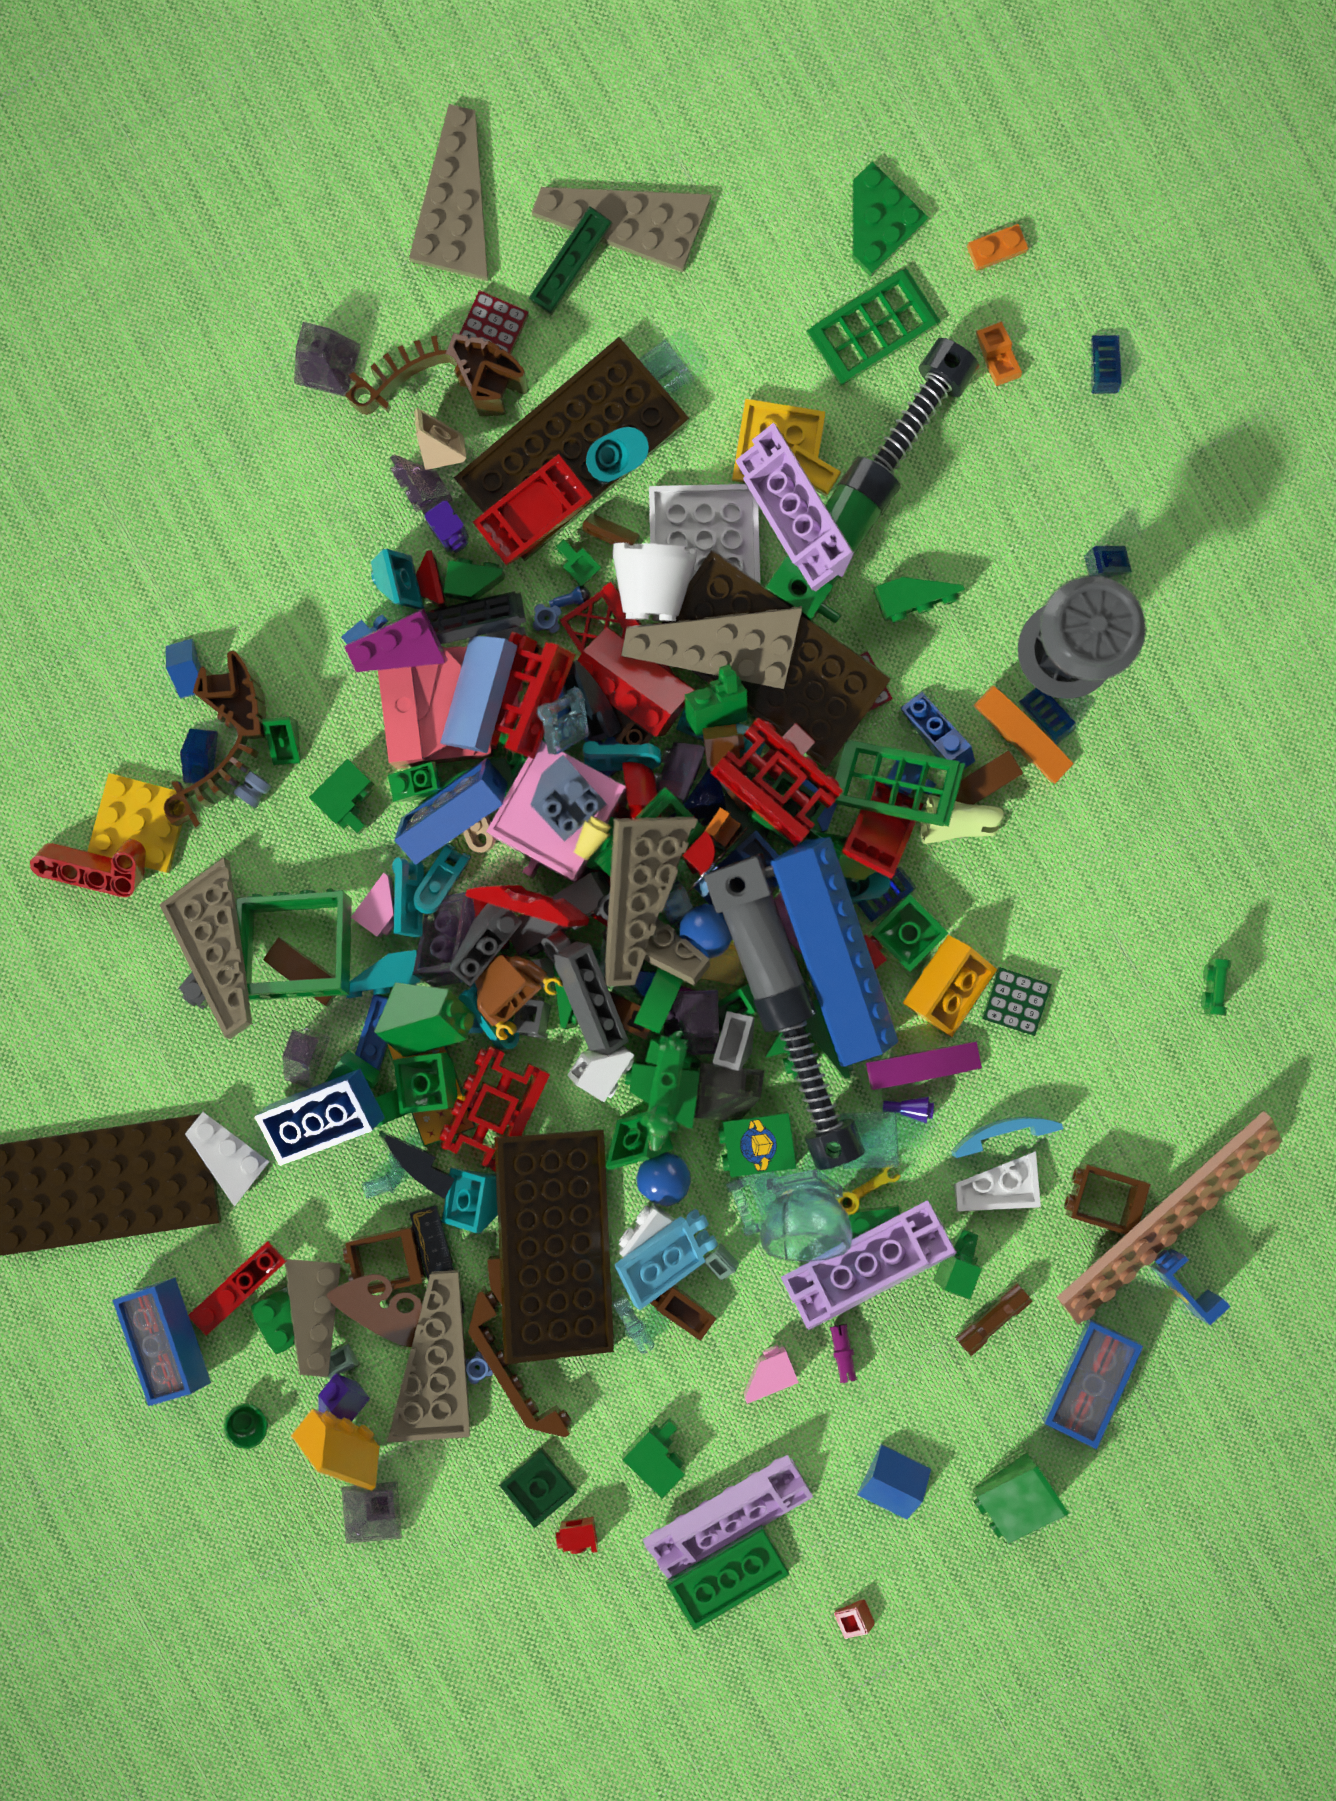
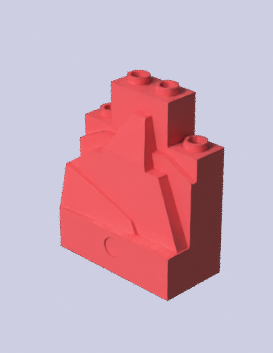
M442 646L448 659L443 664L378 670L389 763L396 769L416 767L429 762L439 764L494 757L493 750L497 749V746L493 744L489 745L488 753L440 743L467 646L449 648ZM522 683L520 685L518 692L523 691ZM517 693L513 706L520 708L522 702L519 701V693ZM508 711L505 712V715H504L503 720H502V722H501V725H502V726H503V723H504V721H505V718H506V716H507Z

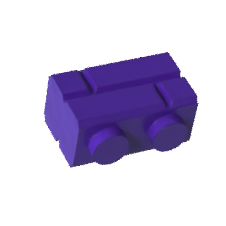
M442 501L425 513L424 517L431 531L446 552L451 553L454 551L456 553L467 546L469 535L466 528L447 501Z

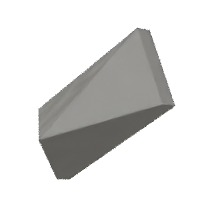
M727 1011L713 1059V1065L737 1071L741 1070L753 1050L754 1017Z

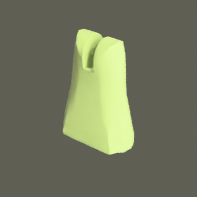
M929 795L925 812L936 814L940 797ZM955 802L949 827L920 822L921 840L926 844L961 837L996 836L1004 812L1002 809L994 806Z

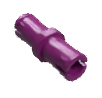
M847 1324L839 1325V1329L836 1325L830 1327L834 1345L833 1358H836L840 1383H847L848 1378L851 1382L857 1380L852 1357L855 1354L854 1349L850 1346Z

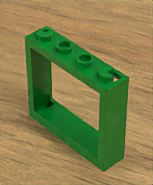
M329 888L326 892L316 893L313 890H302L299 894L292 895L287 892H275L273 896L252 894V896H247V898H237L236 910L249 1001L350 995L352 898L343 890ZM337 908L336 978L252 983L254 913Z

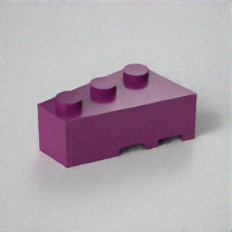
M424 609L344 646L356 672L443 664L448 660Z

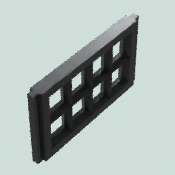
M515 591L425 611L440 644L519 627L521 623L526 622L521 592L515 593Z

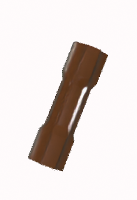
M1015 1282L1000 1295L999 1300L975 1322L969 1323L954 1338L972 1356L987 1343L990 1336L1009 1319L1022 1312L1033 1301Z

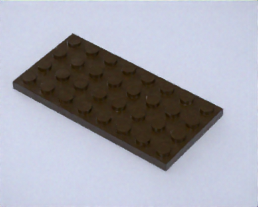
M618 337L459 472L454 479L484 513L558 454L592 495L593 499L569 521L553 530L532 550L524 554L521 558L526 561L628 474L626 473L609 482L600 481L591 475L587 467L586 458L590 446L597 439L619 428L634 427L640 430L647 438L649 446L648 457L690 421V418L624 341Z
M711 550L688 584L679 616H676V621H663L661 624L740 613L766 612V610L792 609V606L766 590V587L716 551ZM801 613L784 689L742 680L741 683L747 690V711L750 714L760 718L762 721L765 720L771 723L776 732L781 736L797 723L816 741L806 754L827 768L892 678ZM691 670L709 684L719 679L717 675Z
M200 1114L0 1144V1256L220 1223L221 1215L216 1179L185 1135Z
M596 1129L494 1137L504 1363L516 1364L614 1352L604 1130Z

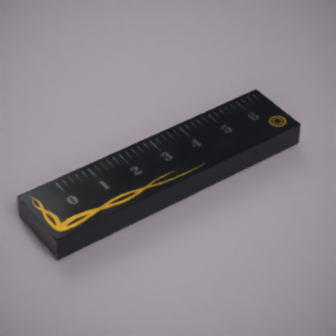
M433 1205L410 1212L428 1281L431 1272L455 1270L438 1206ZM461 1293L462 1313H465L466 1308Z

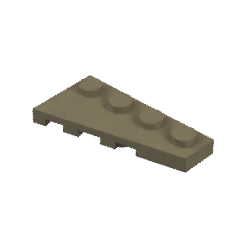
M657 918L655 922L657 927L654 935H650L645 948L646 956L644 960L696 985L710 967V959L689 941L679 937L675 929L669 924L665 925ZM608 927L602 933L603 939L606 941Z
M286 1259L285 1269L295 1337L298 1374L328 1377L336 1307L328 1299L327 1293L338 1287L341 1264Z

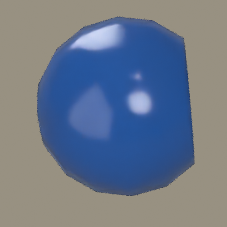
M702 904L691 908L684 915L680 923L679 936L689 941L709 959L723 954L733 940L723 912L717 913L714 905Z
M665 1152L642 1162L636 1176L637 1188L649 1200L662 1206H672L681 1202L687 1195L691 1183L690 1170L682 1158L673 1153Z

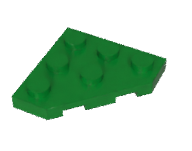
M873 161L852 182V259L870 277L929 220V217Z

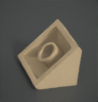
M416 408L414 411L416 435L425 470L464 462L467 457L463 434L421 409Z

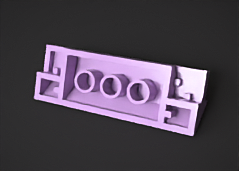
M772 423L752 439L754 446L735 461L745 476L743 478L793 564L799 567L810 588L817 591L835 576L840 575L843 577L854 553L778 427Z
M927 1200L787 1273L781 1279L792 1302L795 1303L806 1328L810 1330L957 1254L945 1231L946 1229Z
M786 1455L783 1458L774 1460L761 1471L750 1474L737 1485L726 1488L713 1499L702 1502L689 1513L678 1516L665 1527L654 1530L648 1537L642 1540L646 1549L656 1559L660 1570L669 1579L758 1526H765L811 1499L813 1495L792 1458L790 1459Z

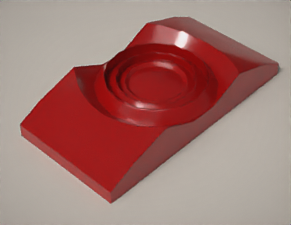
M558 454L472 522L507 566L532 550L553 530L569 521L593 497Z
M876 781L871 800L888 804L892 788ZM898 792L895 805L912 809L914 799ZM920 802L918 810L921 811L923 804ZM860 809L841 853L892 879L916 821Z
M522 885L477 887L468 889L465 895L469 898L565 927L588 926L589 918L564 898L554 900L548 896L527 891Z

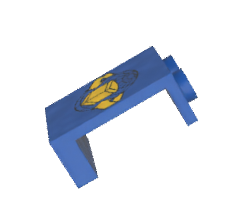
M1171 1248L1168 1251L1165 1249L1157 1254L1154 1260L1155 1263L1150 1267L1195 1317L1211 1325L1231 1307L1224 1298L1208 1289L1194 1300L1173 1276L1189 1259Z

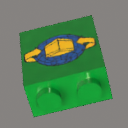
M787 1111L762 1117L732 1121L722 1120L723 1127H718L720 1144L725 1143L727 1154L722 1155L724 1171H729L730 1177L796 1169L790 1117Z

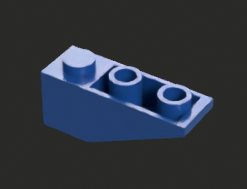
M923 692L901 707V711L935 757L964 763V769L975 762L972 746Z

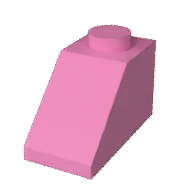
M383 873L351 916L353 920L377 937H382L383 934L388 936L394 929L395 896L392 877Z
M772 1346L763 1351L764 1355L759 1356L744 1391L747 1404L799 1383L785 1347Z

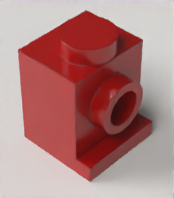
M594 1516L561 1522L560 1531L556 1532L557 1548L563 1549V1552L570 1551L571 1554L583 1553L590 1547L592 1553L597 1552L598 1540Z

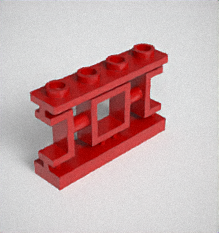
M512 632L508 641L517 645L490 744L497 746L501 733L507 734L509 737L505 748L534 759L576 654L557 644L547 642L542 654H535L533 652L537 641ZM526 659H528V663L526 665L524 673H521L526 662ZM539 663H541L542 665L540 667L537 677H534L539 666ZM524 681L530 684L519 708L513 706L520 685ZM508 711L507 716H506L505 721H504L503 726H502V725H501V722H502V720H503V717H504V715H505V712ZM520 715L521 718L519 720L516 730H513L518 719V716Z
M757 718L743 735L753 744L752 747L740 760L728 751L714 767L711 774L796 846L815 825L804 816L813 804L818 800L826 808H829L843 790L839 787L840 785L837 780L829 775L826 776L818 769L815 761L800 754L793 742L783 739L778 735L771 723ZM763 742L776 752L768 763L755 752ZM747 760L760 771L752 781L739 771ZM774 763L796 781L783 797L761 779ZM805 779L819 789L811 799L797 789ZM790 797L802 807L794 818L782 808Z
M488 1044L486 1049H480L475 1059V1064L478 1066L474 1074H468L463 1085V1089L466 1091L462 1100L457 1098L454 1108L451 1110V1114L454 1115L450 1125L445 1124L443 1126L439 1139L442 1140L441 1147L443 1149H448L455 1154L458 1153L462 1142L485 1151L481 1161L482 1166L491 1168L492 1171L496 1172L495 1157L491 1159L495 1148L483 1143L488 1130L491 1129L503 1135L507 1125H509L505 1136L522 1135L550 1074L548 1071L535 1067L530 1063L527 1064L523 1075L499 1065L505 1053ZM491 1057H494L490 1066L491 1069L503 1074L497 1087L482 1082L479 1091H476ZM533 1075L518 1109H515L519 1099L507 1093L512 1079L527 1084L530 1076ZM487 1091L510 1101L499 1125L476 1115ZM470 1107L466 1116L467 1119L479 1124L473 1138L459 1132L455 1141H452L467 1108Z

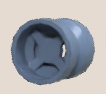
M249 771L245 776L243 785L238 786L233 793L256 809L261 803L260 798L262 795L267 794L272 786L252 771Z

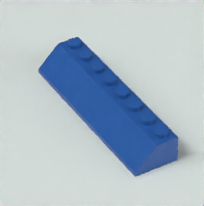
M831 837L805 840L773 859L771 864L841 1066H848L885 1053L897 1044L899 1040Z

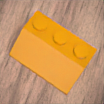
M948 935L929 964L924 968L923 973L913 988L908 992L903 1004L950 1037H953L997 969L972 947Z
M312 1409L291 1435L311 1464L319 1473L373 1491L376 1487L380 1447L373 1439L374 1433L365 1425L359 1427L347 1418L338 1419L329 1411L323 1413Z

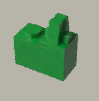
M730 664L719 667V679L710 682V687L685 694L686 720L696 736L703 734L702 728L732 725L747 720V690L742 685L739 676L737 677L735 671L732 670Z
M347 758L309 798L336 825L341 826L343 829L349 825L360 835L367 826L357 817L361 811L356 803L359 800L361 802L365 801L372 794L373 790L371 788L375 784Z
M960 1229L952 1244L957 1254L940 1262L933 1280L944 1291L968 1300L972 1298L982 1268L976 1264L978 1258L974 1256L978 1240L977 1234L966 1229Z
M670 1417L660 1427L656 1424L652 1427L649 1425L622 1453V1461L662 1499L685 1476L684 1460L676 1452H669V1446L673 1443L670 1436L678 1429V1425Z

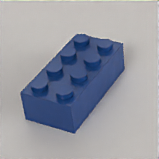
M361 1069L271 1103L255 1116L279 1165L370 1132L385 1118Z

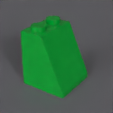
M395 982L374 1032L400 1055L410 1057L466 1040L476 1015L449 989Z
M633 1062L630 1070H626L625 1085H630V1093L649 1104L657 1065ZM682 1069L674 1117L677 1122L687 1128H693L700 1074L699 1070Z
M1027 1452L973 1489L977 1497L973 1502L982 1515L989 1514L993 1520L989 1524L998 1539L1004 1536L1008 1544L1069 1514L1054 1489Z

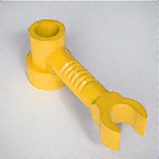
M888 1163L884 1165L881 1172L851 1192L844 1191L838 1193L835 1197L837 1209L843 1214L851 1215L858 1210L859 1199L883 1184L898 1181L901 1175L896 1174L891 1178L887 1175V1171L894 1164ZM847 1197L848 1203L842 1206V1200Z

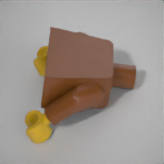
M505 955L495 956L475 980L478 989V1011L492 1026L497 1027V1037L500 1040H506L508 1035L505 1033L504 1028L512 1035L517 1031L515 1024L507 1020L542 988L540 986L541 982L545 984L544 988L548 994H557L555 990L551 989L550 983L554 981L562 987L563 985L559 977L549 978L546 976L547 972L534 962L519 956L511 958Z

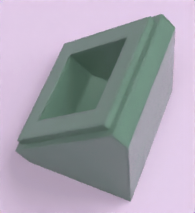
M721 1243L705 1257V1264L721 1281L734 1273L739 1266V1262Z
M349 1344L331 1353L328 1373L330 1379L335 1373L343 1375L360 1365Z

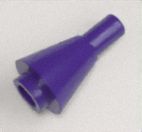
M929 1097L901 1102L883 1101V1112L900 1113V1115L927 1124L928 1119H933L934 1102H929Z

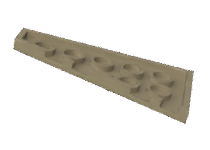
M449 104L409 260L412 263L488 281L475 110Z
M541 187L532 209V216L573 231L589 206H591L613 223L602 239V243L683 273L711 201V195Z
M802 606L784 610H766V612L706 617L698 620H680L679 622L664 624L655 623L629 626L626 629L621 656L719 676V667L730 664L736 676H739L742 681L784 689Z
M694 817L614 820L604 977L607 986L635 984L646 956L645 948L650 935H654L657 927L655 922L659 912H662L678 872L676 869L682 853H685L689 844L687 843L691 829L695 828L698 819Z
M222 858L159 905L224 1037L231 1040L253 1023L230 861Z
M459 1270L436 1271L430 1274L387 1442L464 1438L471 1435Z

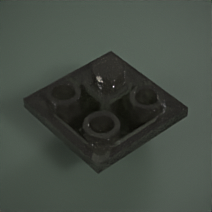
M701 1062L694 1118L716 1120L742 1119L761 1098L764 1070L743 1066L740 1071L715 1066L712 1063Z

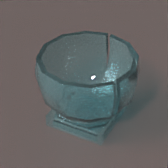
M817 1169L767 1179V1191L775 1195V1200L763 1215L760 1231L762 1248L768 1255L784 1259L785 1253V1260L807 1262L844 1255L851 1248L852 1229L849 1215L836 1200V1198L843 1197V1187Z

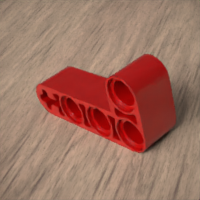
M133 839L126 840L112 858L54 843H47L31 859L30 868L34 874L42 878L119 897H129L144 878L146 851L139 841Z

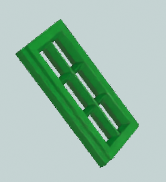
M664 787L635 818H657L668 805L677 814L675 817L694 816ZM698 820L695 828L691 829L687 843L689 844L686 851L705 832V828ZM613 841L594 860L610 877Z

